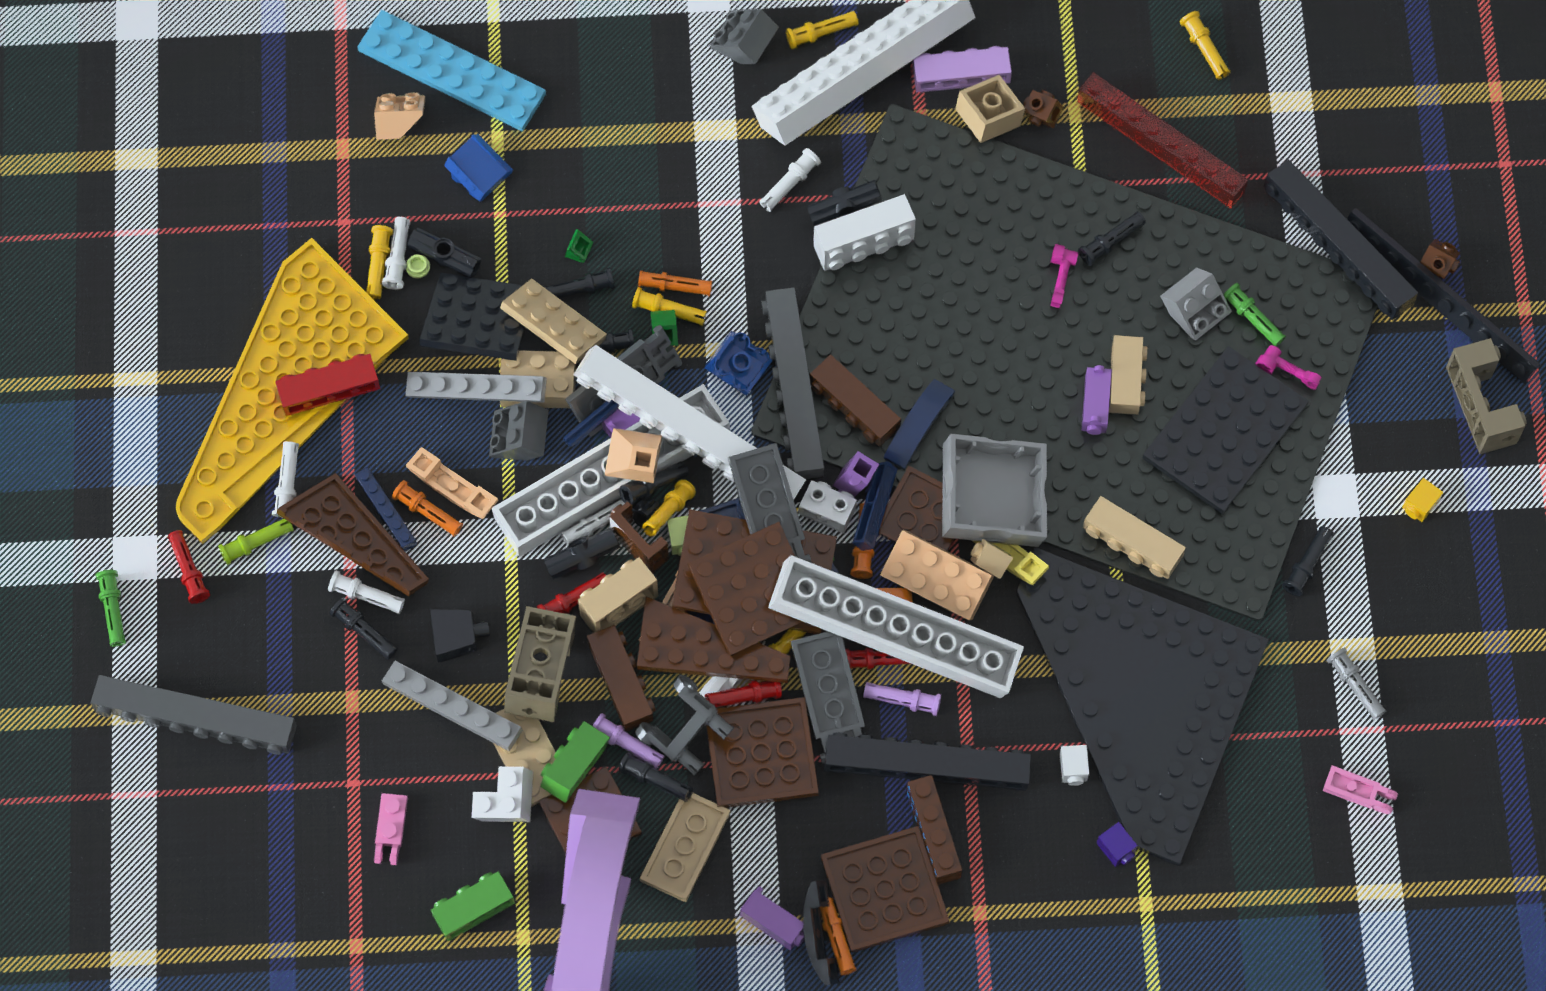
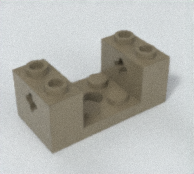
M1491 338L1454 348L1446 366L1479 454L1517 444L1526 425V417L1523 411H1519L1517 404L1490 411L1487 398L1482 396L1480 391L1481 381L1491 379L1501 358L1499 348L1493 345Z
M526 606L505 692L504 713L554 722L567 656L570 657L575 636L576 616ZM544 653L548 658L544 661H537L534 655Z

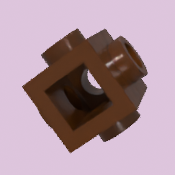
M1032 90L1030 96L1025 99L1023 104L1025 108L1024 114L1028 117V122L1039 127L1043 124L1053 129L1064 107L1057 99H1054L1055 96L1044 90L1041 93Z
M1434 239L1425 252L1421 263L1438 278L1445 279L1449 273L1454 274L1460 264L1457 258L1461 252L1457 251L1456 247L1451 243H1442Z

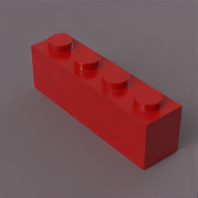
M358 354L350 360L343 362L334 361L326 367L319 369L310 368L302 374L295 376L285 375L280 380L275 381L285 416L380 389L370 354Z

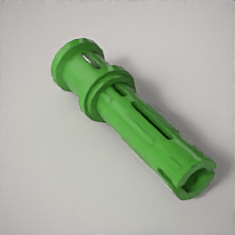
M1238 283L1232 285L1224 293L1225 299L1237 309L1236 313L1241 316L1244 315L1273 346L1277 347L1284 341L1286 336L1255 306V300L1252 297L1249 298L1240 289Z
M100 571L95 576L99 580L101 593L99 594V599L104 603L109 644L112 647L122 646L126 644L119 606L121 591L118 590L116 580L118 571Z

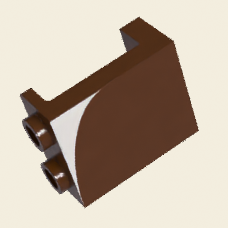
M626 502L624 505L619 504L611 511L609 516L610 526L617 540L635 559L640 557L652 574L669 560L668 543L662 536L649 545L630 525L633 522L632 505L629 502Z

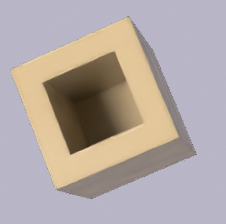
M982 539L980 543L978 542L973 547L970 560L978 567L1001 579L1013 557L996 545Z

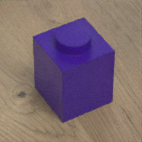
M1119 822L1098 837V846L1115 867L1120 863L1126 865L1136 857L1134 853L1136 852L1137 844Z

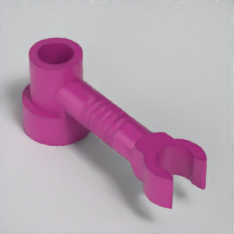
M1055 244L1051 257V263L1060 265L1050 306L1060 308L1063 301L1070 265L1075 266L1078 252L1065 249V246Z
M1270 345L1264 355H1260L1255 363L1270 375L1276 367L1284 369V371L1301 379L1302 383L1313 390H1316L1322 378L1317 373L1305 371L1281 358V350L1273 345Z

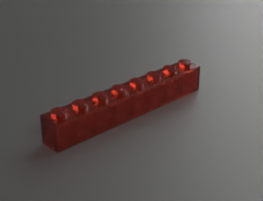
M1094 72L1079 88L1077 98L1079 104L1229 208H1232L1244 194L1248 183L1246 177Z

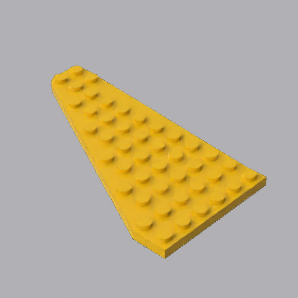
M313 238L282 262L176 502L177 515L185 527L202 544L217 533L280 469L283 442L298 443L300 448L346 400L285 416L275 381L280 380L285 375L295 376L302 374L310 368L319 369L326 367L334 361L343 362L350 360L358 354H370L376 370L392 352L409 339L408 334Z

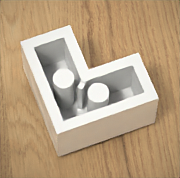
M499 767L498 792H473L472 818L492 822H530L533 771L525 767Z

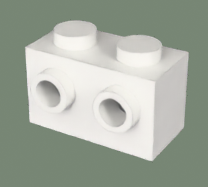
M811 480L799 505V514L841 533H845L856 510L857 500L848 492H838L831 489V486L825 482L819 481L817 483Z

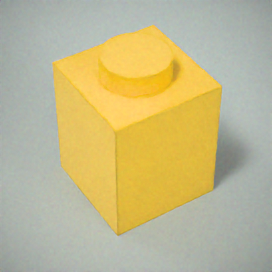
M1423 478L1406 498L1402 508L1405 509L1409 517L1423 522L1440 501L1443 491Z

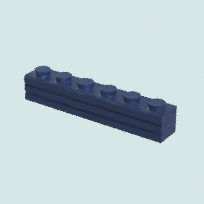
M888 461L878 463L879 466L873 474L852 542L862 551L874 549L897 473V468Z
M366 467L354 474L356 481L400 547L406 552L416 546V539L369 468Z

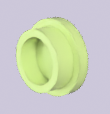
M413 255L406 262V271L413 278H423L430 271V263L422 255Z

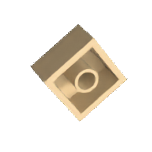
M1000 75L959 91L955 108L980 143L1020 127L1025 111L1024 106Z

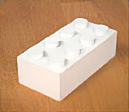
M904 194L814 226V248L824 271L829 269L837 270L846 263L862 261L868 255L874 253L882 254L893 246L907 245L914 239L916 218Z

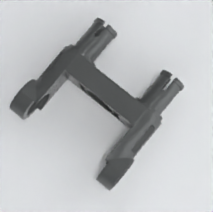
M680 675L673 683L674 688L679 692L678 696L697 712L674 740L669 738L656 725L653 727L646 722H642L635 733L642 742L656 746L672 762L678 761L695 776L705 763L688 750L689 743L703 726L708 725L723 740L731 733L730 731L734 729V726H731L717 713V707L697 691V685L693 680L685 675Z

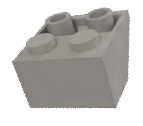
M1197 267L1160 296L1170 316L1195 341L1232 312L1213 274Z

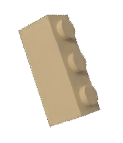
M1118 335L1113 337L1109 413L1138 415L1140 406L1145 405V392L1141 391V383L1145 384L1146 369H1142V361L1147 360V346H1143V337Z

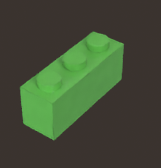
M585 721L579 729L574 727L567 738L569 741L567 745H561L554 755L555 761L552 764L548 762L542 770L540 776L543 779L540 787L566 803L603 754L610 737Z
M490 872L483 875L477 884L471 887L466 885L456 892V896L450 899L443 898L436 902L431 912L446 940L450 941L515 904V901L500 873L496 872L493 874Z

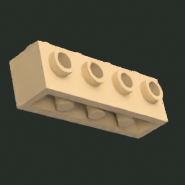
M1102 496L1099 497L1084 521L1083 528L1086 529L1090 536L1106 541L1111 549L1124 552L1131 561L1136 564L1142 563L1150 568L1149 570L1158 577L1163 576L1169 579L1184 556L1186 547Z

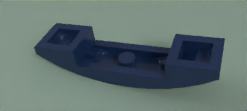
M934 379L910 410L883 458L905 470L916 454L919 444L940 412H943L954 395L955 390Z

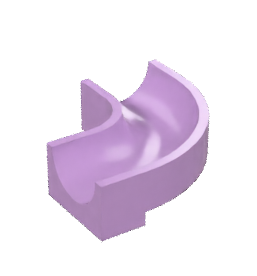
M578 789L570 813L561 903L565 904L555 971L554 975H548L544 991H610L616 941L631 884V878L621 876L640 798Z

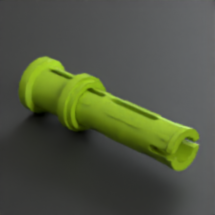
M282 519L248 536L239 535L236 540L226 545L220 544L218 548L228 566L231 564V561L243 555L249 556L252 553L251 550L289 532H293L294 529L291 522Z

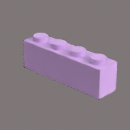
M993 46L982 50L971 48L962 52L945 51L941 54L932 55L922 53L913 59L916 93L967 88L997 75H1000L1005 83H1010L1011 66L1008 47Z

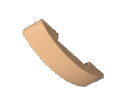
M422 447L406 464V467L436 492L479 518L484 519L492 507L499 501L498 498L482 487L474 486L441 463L439 458Z

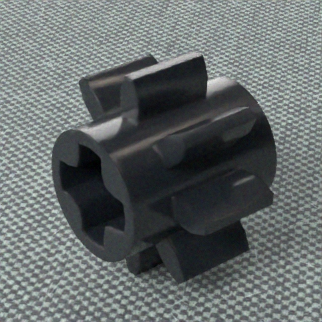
M642 498L632 508L634 522L642 528V525L661 505L654 499L647 502L645 498Z

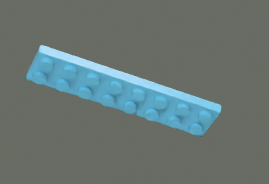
M384 10L379 12L358 45L359 52L522 132L546 95L545 89Z

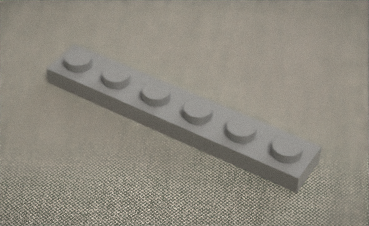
M408 372L405 396L409 398L545 402L547 378L544 376Z
M394 661L382 680L383 685L509 752L523 731L517 724L397 661Z

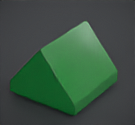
M576 229L565 257L585 263L593 241Z

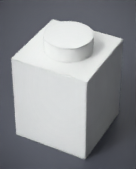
M1087 745L1061 746L1060 765L1062 783L1068 782L1069 785L1076 786L1088 781Z

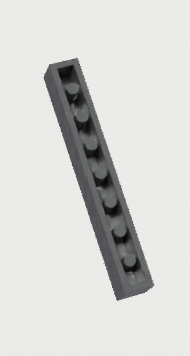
M795 287L766 291V300L761 301L763 315H768L769 322L765 323L767 337L772 338L773 344L769 345L770 359H775L776 367L772 368L774 382H779L780 390H776L777 404H782L783 412L779 413L781 427H786L787 435L783 436L785 450H790L791 458H787V466L804 479L824 477V464Z
M102 675L98 676L91 699L93 709L97 714L104 717H110L111 714L117 715L127 722L139 720L154 728H159L162 725L169 727V730L177 733L189 731L193 732V735L207 739L208 736L216 737L218 741L226 744H232L234 741L242 743V746L249 749H257V747L266 748L269 753L281 755L282 752L289 754L297 727L295 719L292 717Z

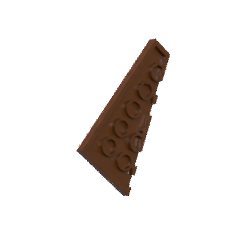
M336 473L277 508L276 514L407 596L428 584L429 578Z
M646 596L637 670L788 683L791 660L789 655L760 643L730 655L714 624Z

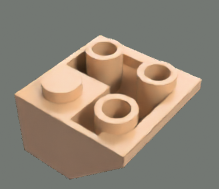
M388 93L377 97L374 111L376 140L401 139L423 115L425 95L407 93L405 96H396L395 94Z
M613 428L605 476L654 483L662 436Z

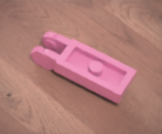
M1333 765L1330 768L1323 788L1324 792L1369 809L1372 807L1375 811L1384 814H1391L1393 808L1386 803L1375 800L1376 794L1389 800H1395L1398 796L1397 792L1381 786L1378 782Z
M383 793L381 795L375 840L374 862L377 864H381L383 860V847L391 846L390 865H397L399 848L402 847L408 797L405 795Z

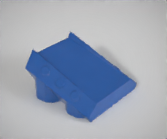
M472 134L471 138L451 157H448L444 165L450 171L451 178L456 183H462L468 190V193L479 202L485 199L513 172V169L479 134Z
M731 331L705 364L704 368L747 396L772 360L766 350L751 344L746 334Z

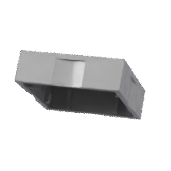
M950 434L943 443L942 537L974 541L985 539L994 543L1039 547L1047 538V503L1044 491L1047 477V444L1016 440L996 441L986 437Z

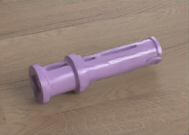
M866 682L863 698L910 707V710L913 712L917 710L930 712L933 716L938 715L941 702V694L935 696L921 693L919 689L911 692Z
M603 713L599 715L593 727L610 737L608 744L611 746L618 745L626 751L633 753L644 762L649 761L655 769L658 768V765L664 759L663 754L625 732L624 726H617L605 718L606 715Z

